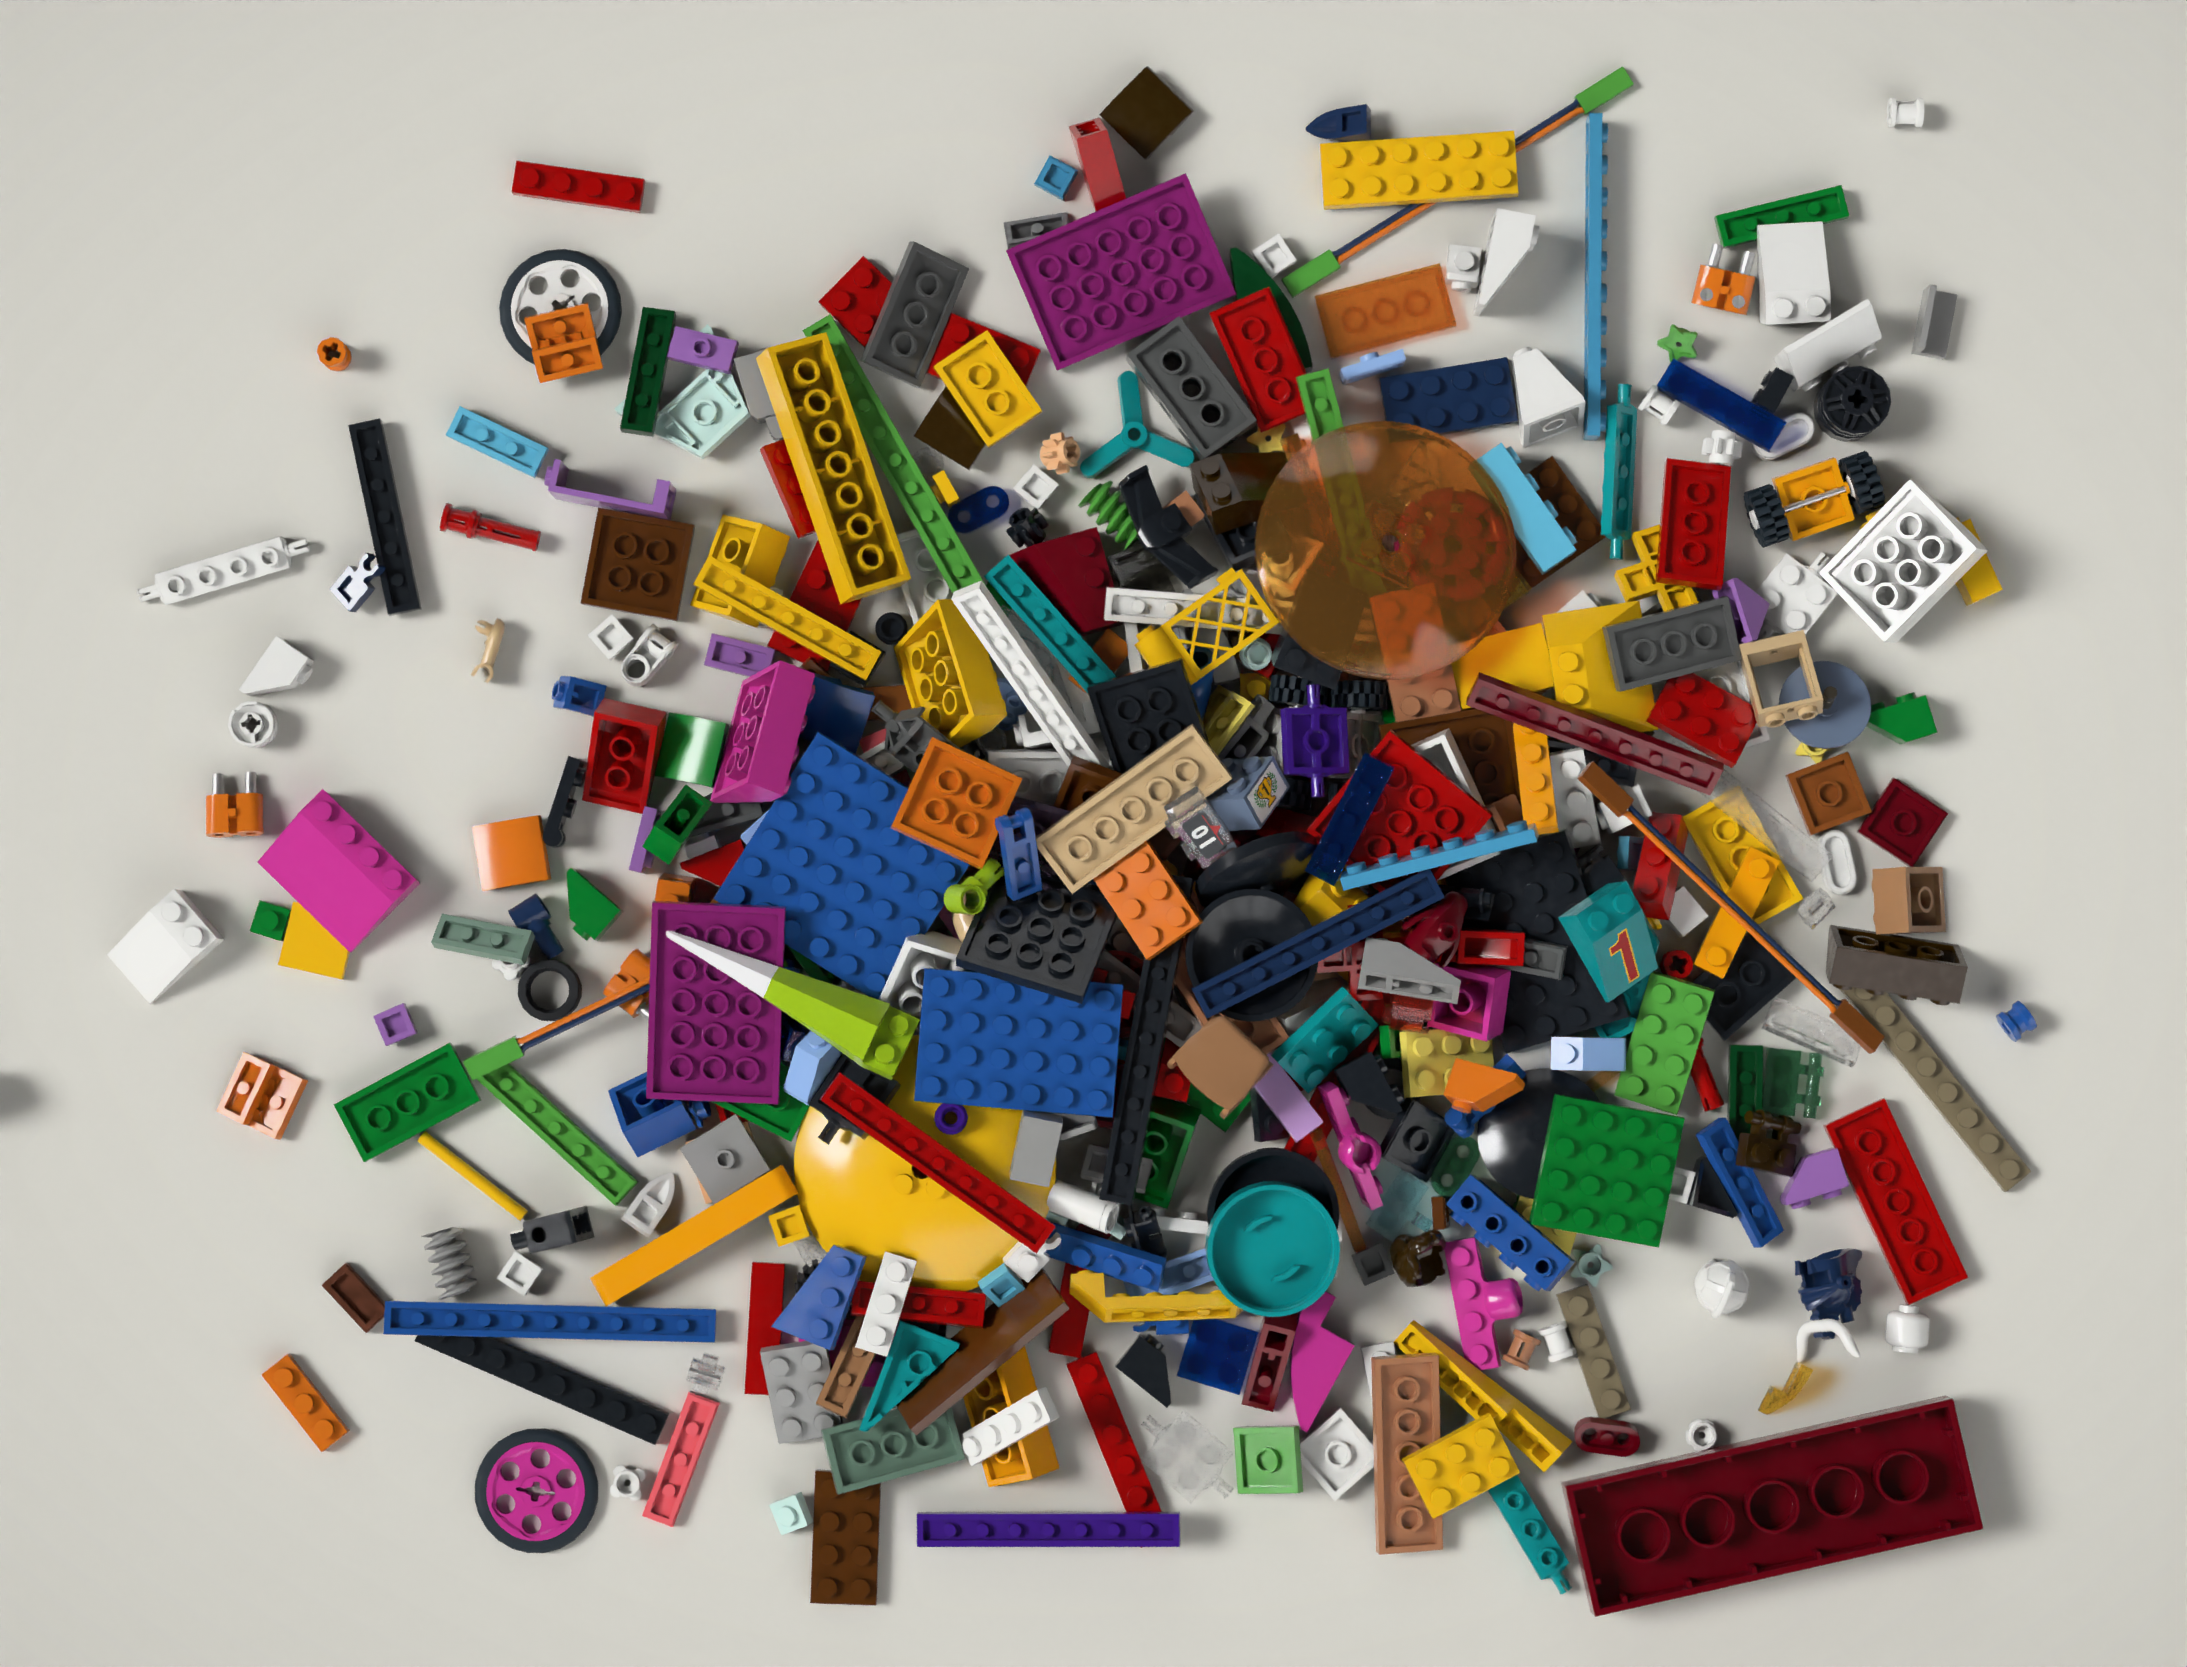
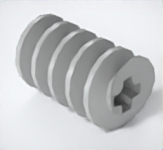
M451 1227L421 1236L432 1238V1241L426 1244L424 1248L425 1250H435L436 1252L428 1258V1262L439 1263V1266L431 1271L432 1275L443 1277L435 1284L436 1288H446V1292L438 1297L439 1300L468 1292L471 1287L478 1283L476 1278L466 1277L474 1270V1267L463 1265L470 1258V1254L459 1252L460 1249L467 1245L465 1240H456V1237L463 1233L462 1228Z

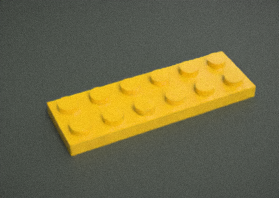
M1514 131L1320 144L1324 210L1518 197L1519 194Z

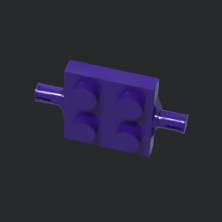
M1306 685L1307 705L1300 708L1280 709L1283 775H1302L1311 778V798L1325 797L1324 777L1350 773L1347 708H1331L1321 704L1320 685Z

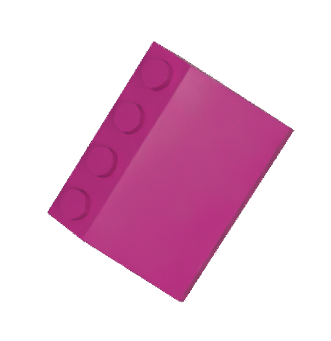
M779 660L742 681L710 801L715 803L771 802L787 793L791 784L790 768L799 754V746H797L799 734L804 731L807 724V716L805 715L807 704L811 702L815 693V685H813L815 673Z
M324 789L296 815L257 862L350 953L420 884Z

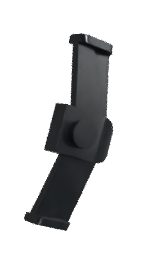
M1145 465L1129 473L1118 484L1136 529V537L1146 551L1152 553L1189 589H1192L1217 575L1219 570L1206 561L1183 539L1190 535L1193 530L1175 503L1162 509L1148 472L1149 469Z

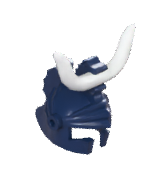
M1850 1248L1838 1249L1822 1253L1804 1262L1795 1261V1276L1801 1275L1803 1280L1801 1287L1798 1288L1800 1299L1806 1310L1812 1311L1811 1321L1805 1322L1799 1328L1796 1337L1797 1361L1799 1363L1805 1360L1808 1353V1339L1812 1333H1814V1338H1822L1823 1340L1834 1339L1836 1334L1850 1354L1860 1357V1352L1850 1331L1843 1324L1854 1321L1853 1312L1861 1304V1280L1856 1277V1268L1862 1258L1860 1250Z

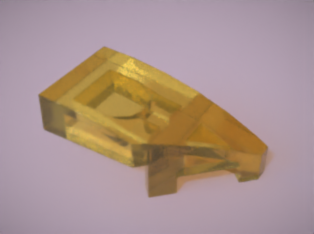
M1796 1362L1782 1391L1770 1385L1758 1411L1768 1415L1793 1400L1804 1387L1813 1370Z

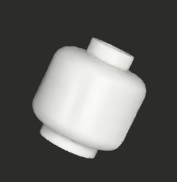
M1900 1304L1899 1311H1891L1887 1314L1885 1341L1892 1345L1893 1351L1919 1353V1348L1927 1346L1930 1319L1927 1315L1919 1313V1306Z

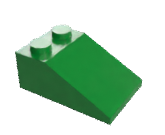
M1159 1096L1153 1097L1142 1156L1152 1159L1153 1165L1145 1194L1136 1192V1199L1168 1209L1201 1109L1173 1099Z

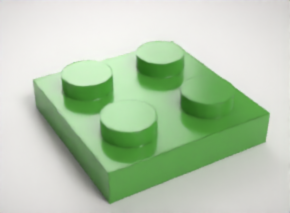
M1299 1425L1241 1426L1233 1428L1238 1494L1303 1492Z

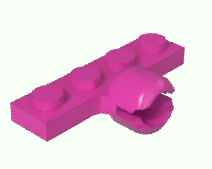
M1327 1081L1317 1087L1339 1142V1159L1344 1166L1349 1168L1362 1204L1370 1210H1374L1383 1206L1380 1194H1383L1381 1183L1376 1176H1372L1370 1169L1372 1171L1375 1170L1380 1163L1382 1155L1381 1146L1376 1139L1365 1132H1361L1355 1118L1349 1116L1346 1106H1349L1350 1103L1344 1089Z
M1475 1237L1446 1241L1444 1251L1464 1359L1479 1370L1498 1368L1501 1366V1360L1494 1328L1495 1321L1515 1318L1522 1313L1523 1297L1517 1280L1513 1278L1496 1281L1486 1279L1479 1242Z

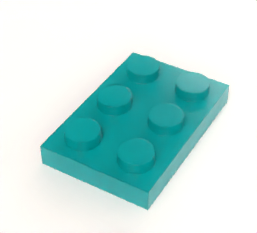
M1342 986L1271 1056L1309 1093L1366 1039L1379 1024Z

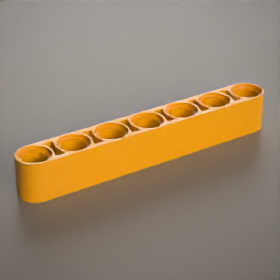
M780 1165L592 1276L590 1280L605 1306H608L799 1192L783 1165Z

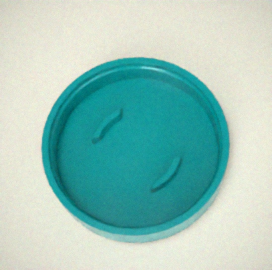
M1264 1181L1239 1189L1220 1205L1208 1227L1205 1251L1210 1273L1216 1285L1227 1299L1239 1308L1252 1314L1281 1317L1306 1309L1326 1292L1338 1268L1340 1242L1331 1216L1312 1194L1290 1183Z

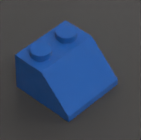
M647 1072L608 1090L622 1133L637 1157L697 1129L686 1100L646 1099Z

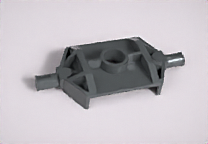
M879 700L871 711L887 722L884 726L886 728L884 748L912 772L916 773L923 757L922 754L925 753L932 737L960 749L921 717L926 709L925 707L902 710L898 713ZM977 750L973 756L979 758L980 752Z

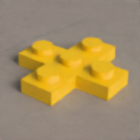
M1660 524L1634 532L1631 540L1641 563L1616 570L1614 574L1625 602L1637 601L1657 595L1663 611L1698 603L1692 587L1655 582Z

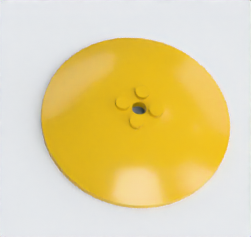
M914 1035L893 1077L901 1086L888 1104V1107L1046 1219L1049 1212L1047 1199L1056 1182V1158L1049 1187L1010 1180L1009 1171L1023 1110L962 1105L968 1115L965 1128L954 1135L941 1132L935 1124L934 1116L937 1108L943 1103L914 1101L919 1035ZM809 1106L798 1131L794 1152L795 1187L799 1192L797 1194L799 1204L810 1230L827 1253L833 1245H839L867 1256L859 1280L876 1282L885 1251L917 1261L910 1286L966 1292L979 1287V1280L1004 1263L1002 1258L1018 1242L1017 1239L931 1178L918 1177L913 1171V1165L870 1135L863 1140L850 1131L839 1129L830 1145H827L817 1137L828 1123V1120L822 1113ZM948 1112L944 1117L948 1124L957 1122V1115L953 1112Z

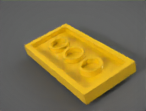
M1739 786L1730 789L1683 816L1690 837L1720 889L1725 894L1749 847H1753L1780 861L1752 918L1757 924L1766 921L1803 899Z

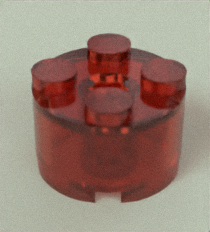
M1390 994L1389 1002H1383L1381 1021L1388 1023L1389 1030L1428 1034L1429 1028L1423 1026L1424 1020L1431 1021L1434 1000Z

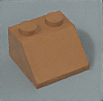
M1942 867L1872 869L1873 880L1871 886L1874 893L1875 911L1873 921L1876 935L1946 932Z

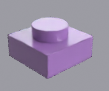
M405 1003L373 1016L386 1046L418 1033Z

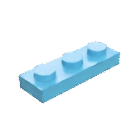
M461 406L446 433L447 437L533 478L536 477L549 451L547 447Z

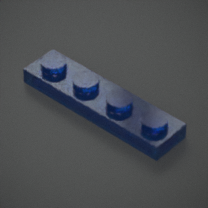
M1674 358L1657 384V390L1678 400L1731 432H1735L1738 436L1768 453L1787 423Z
M1367 752L1364 753L1305 869L1306 872L1333 886L1336 885L1395 769L1394 766Z

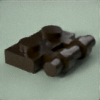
M1757 1110L1756 1112L1747 1111L1745 1122L1751 1124L1750 1133H1740L1736 1166L1779 1176L1793 1177L1797 1145L1788 1143V1135H1798L1801 1132L1802 1126L1800 1122H1796L1792 1117L1785 1115L1775 1117L1770 1112L1764 1110ZM1768 1129H1773L1772 1139L1766 1137Z

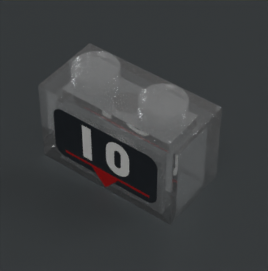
M1198 786L1164 806L1169 818L1165 821L1169 832L1175 839L1179 836L1182 838L1184 843L1181 846L1191 861L1197 859L1203 869L1237 848L1230 830Z

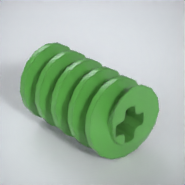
M1111 480L1104 484L1099 483L1083 498L1078 506L1082 508L1090 504L1087 515L1091 517L1099 513L1096 524L1100 526L1108 522L1105 532L1110 535L1118 531L1115 542L1119 544L1127 540L1124 551H1126L1138 538L1136 537L1137 532L1125 501L1121 503L1118 501L1122 494L1121 490L1110 493L1109 491L1113 484Z

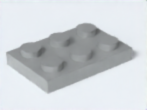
M808 1341L761 1348L760 1355L779 1444L821 1438V1429L843 1424L842 1416L816 1405V1401L832 1369L828 1349Z

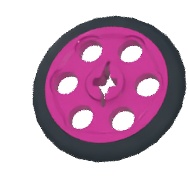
M526 1429L512 1433L498 1441L484 1457L475 1480V1503L478 1514L486 1529L501 1543L526 1553H546L561 1549L573 1542L587 1528L595 1513L598 1502V1480L595 1468L587 1453L574 1440L562 1433L548 1429ZM544 1449L549 1453L550 1461L547 1466L537 1467L533 1463L532 1454L535 1450ZM514 1462L518 1465L520 1472L516 1479L508 1480L502 1475L501 1471L504 1463ZM562 1469H570L574 1472L576 1481L572 1487H563L558 1482V1474ZM535 1482H539L541 1489L547 1492H555V1494H542L538 1497V1500H535L532 1493L527 1490H519L518 1487L527 1489L528 1487H533ZM501 1495H510L515 1500V1508L512 1512L505 1513L499 1510L497 1500ZM566 1502L570 1505L572 1511L568 1519L560 1520L556 1518L553 1512L556 1503ZM533 1514L539 1517L541 1521L539 1531L530 1533L525 1530L523 1520L527 1515Z

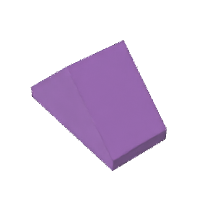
M1738 578L1724 582L1720 591L1712 590L1714 598L1729 597L1738 643L1744 644L1757 640L1770 604Z

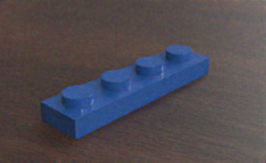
M1718 1118L1695 1134L1736 1209L1737 1216L1753 1247H1763L1782 1233L1784 1229L1753 1169L1736 1166L1739 1142L1727 1118Z
M1051 1222L1056 1227L1047 1239L1052 1238L1058 1232L1062 1240L1056 1248L1045 1251L1050 1258L1097 1273H1104L1106 1276L1157 1292L1161 1288L1167 1258Z

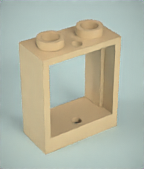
M1804 630L1739 644L1742 657L1740 663L1758 728L1763 726L1774 728L1794 719L1810 720L1823 713V696ZM1799 657L1810 698L1764 708L1753 667Z

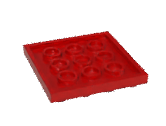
M1390 729L1306 831L1312 834L1316 840L1345 864L1350 865L1364 861L1367 866L1379 863L1378 858L1388 854L1397 853L1399 858L1410 855V850L1424 845H1429L1430 849L1442 847V842L1451 838L1462 837V841L1473 839L1475 837L1474 834L1481 830L1493 813ZM1451 864L1431 868L1436 881ZM1416 873L1372 883L1371 885L1381 892Z

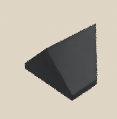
M1701 1156L1696 1159L1693 1172H1696L1687 1205L1730 1218L1736 1217L1738 1213L1708 1158Z

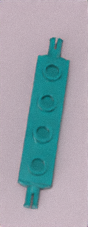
M1618 384L1617 403L1607 406L1601 535L1611 540L1609 559L1623 560L1624 541L1631 539L1638 409L1630 404L1632 385Z
M1518 1475L1489 1489L1490 1496L1541 1580L1551 1578L1560 1594L1566 1593L1564 1587L1569 1591L1572 1586L1562 1572L1569 1564V1561Z

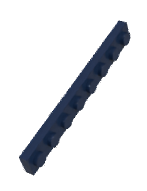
M1431 869L1420 871L1191 989L1205 1017L1209 1018L1445 897Z

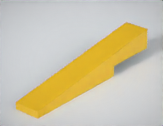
M1415 1320L1393 1342L1406 1355L1421 1353L1438 1354L1439 1386L1475 1420L1490 1413L1499 1431L1543 1472L1573 1442Z

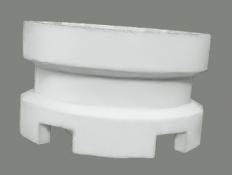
M247 701L241 703L235 710H232L229 716L228 728L236 742L250 748H261L274 740L278 732V720L270 707L259 702ZM251 719H256L260 722V725H257L254 731L248 728V723Z

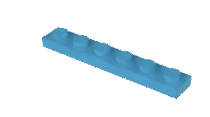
M1525 820L1507 825L1508 830L1495 833L1494 829H1487L1475 833V838L1462 841V837H1455L1442 842V847L1430 849L1429 845L1411 849V854L1398 858L1397 853L1378 858L1379 863L1367 866L1364 861L1346 866L1347 871L1342 872L1340 877L1343 891L1537 842L1539 834L1536 823L1527 825Z

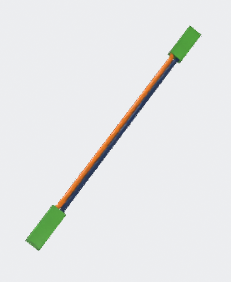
M1622 66L1577 94L1572 104L1515 139L1516 153L1578 114L1584 113V115H1587L1632 87L1634 83ZM1437 202L1408 205L1338 250L1332 252L1330 249L1282 278V283L1291 297L1294 298L1341 268L1340 264L1344 260Z
M650 976L522 1038H517L515 1035L465 1059L463 1063L472 1081L523 1057L527 1049L648 992Z

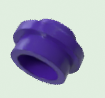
M943 1103L937 1108L934 1120L941 1132L954 1135L965 1128L968 1115L962 1105ZM948 1112L955 1113L957 1115V1122L954 1124L946 1123L945 1115Z

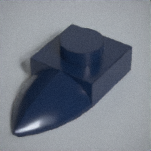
M1367 104L1326 112L1314 119L1306 127V131L1316 137L1337 139L1339 142L1371 139V109Z

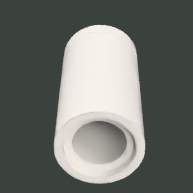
M1062 1180L1055 1182L1047 1199L1050 1212L1106 1234L1110 1233L1115 1226L1120 1212L1119 1203L1100 1200V1195Z

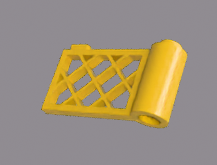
M1230 568L1216 578L1219 585L1156 630L1151 624L1137 634L1136 637L1139 642L1134 646L1149 667L1182 658L1190 685H1192L1273 628L1279 621L1243 570L1240 569L1238 572H1235L1233 568ZM1238 579L1247 589L1245 603L1226 600L1228 586ZM1223 590L1222 599L1213 598ZM1250 595L1257 605L1249 604ZM1207 601L1221 603L1218 622L1200 619L1202 604ZM1225 604L1244 607L1241 626L1222 623ZM1248 608L1261 610L1269 622L1260 629L1245 627ZM1197 609L1195 618L1187 617L1188 614ZM1180 620L1194 622L1192 640L1178 639L1170 627ZM1199 623L1217 626L1214 645L1196 642ZM1222 627L1240 630L1238 644L1233 648L1219 646ZM1244 631L1254 632L1243 640ZM1182 644L1191 645L1189 653ZM1195 646L1213 649L1211 663L1202 670L1199 669L1193 660ZM1218 650L1227 651L1216 659Z

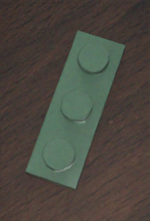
M441 914L431 943L434 948L525 965L535 935L531 930Z

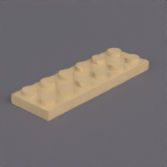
M1191 724L1036 837L1037 849L1073 894L1232 779V775L1195 725Z

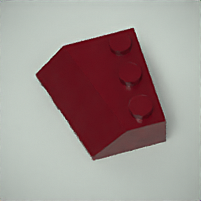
M1097 527L1034 544L1009 555L1081 637L1124 625V622L1104 620L1106 587H1114Z

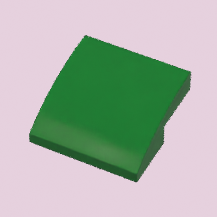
M669 712L655 776L714 788L729 724Z

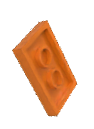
M1149 841L1142 843L1094 878L1095 883L1146 960H1151L1203 923Z

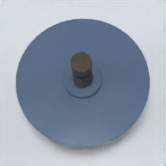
M1830 661L1813 662L1823 696V713L1810 720L1794 719L1786 721L1784 724L1794 737L1808 746L1822 749L1844 746L1855 740L1863 732L1869 721L1871 699L1868 689L1862 679L1844 665ZM1801 667L1791 673L1784 682L1779 696V705L1810 698Z

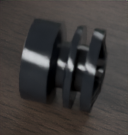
M1862 366L1846 367L1828 379L1817 392L1813 404L1815 420L1820 429L1829 437L1843 442L1857 441L1879 427L1888 416L1891 405L1890 389L1883 377L1874 370ZM1853 395H1856V401L1862 403L1857 408H1854L1853 402L1848 401Z

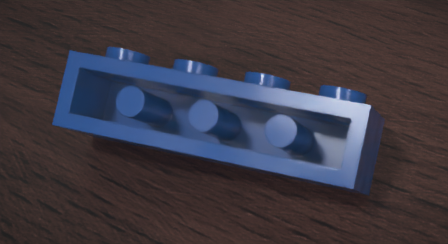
M1470 1174L1446 1203L1452 1209L1449 1215L1463 1227L1468 1223L1477 1231L1474 1237L1488 1249L1491 1245L1497 1248L1502 1253L1498 1258L1512 1270L1516 1267L1520 1268L1527 1274L1524 1280L1538 1292L1541 1288L1545 1291H1551L1576 1262L1475 1175Z

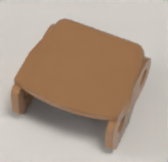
M1219 1013L1215 1014L1196 1034L1189 1038L1167 1063L1170 1069L1178 1065L1186 1078L1201 1093L1223 1107L1224 1109L1220 1113L1223 1119L1246 1098L1248 1093L1274 1066L1269 1061L1267 1054L1231 1020Z

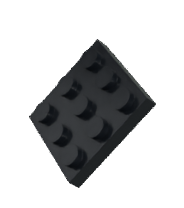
M1182 658L1098 682L1087 687L1114 771L1124 774L1191 724L1195 725L1210 745Z

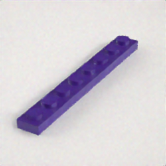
M1180 1512L917 1513V1547H1180L1181 1545Z

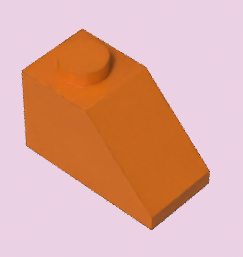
M1456 1058L1443 1095L1450 1101L1451 1107L1457 1111L1470 1113L1472 1109L1484 1112L1522 1091L1525 1083L1516 1073Z

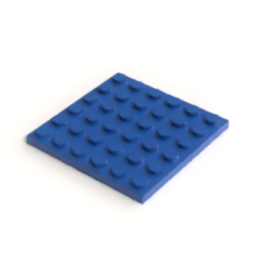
M818 731L790 775L791 784L787 793L775 799L713 899L721 904L785 906V944L867 996L879 1000L906 937L917 934L925 935L944 906L945 891L951 885L958 884L969 864L891 829V825L909 787Z

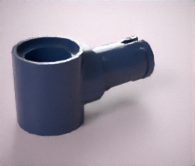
M536 893L508 910L517 928L533 932L535 941L548 960L564 951V948L549 926L552 924L549 920L552 918L551 914Z

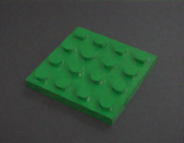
M1554 1094L1529 1223L1659 1248L1685 1118Z

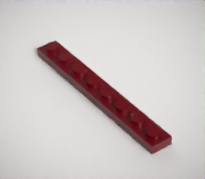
M1480 672L1467 696V706L1707 795H1711L1724 771V763Z

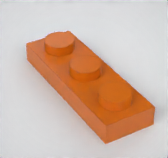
M290 1353L262 1374V1377L321 1452L325 1451L350 1431Z

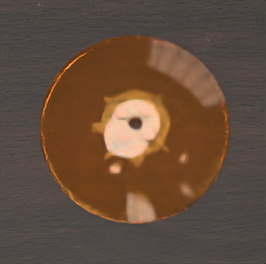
M1371 421L1344 426L1328 432L1310 442L1286 463L1273 481L1260 509L1255 535V560L1262 591L1270 609L1286 632L1303 649L1329 666L1349 674L1379 680H1399L1430 674L1449 666L1474 649L1489 633L1505 608L1512 589L1516 568V539L1511 516L1500 490L1482 465L1467 451L1444 436L1419 426L1393 421ZM1387 535L1396 537L1400 544L1399 549L1396 551L1385 549L1382 544L1383 537Z

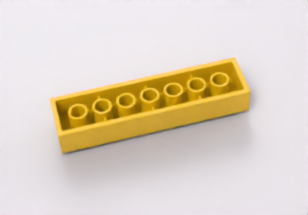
M827 332L765 349L756 360L840 604L902 586L911 580V576Z

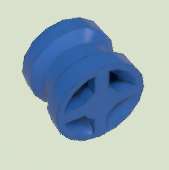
M2020 1001L2012 1004V1009L2008 1012H2000L1996 1015L1998 1023L2014 1042L2021 1039L2022 1033L2025 1031H2033L2037 1028L2033 1016Z

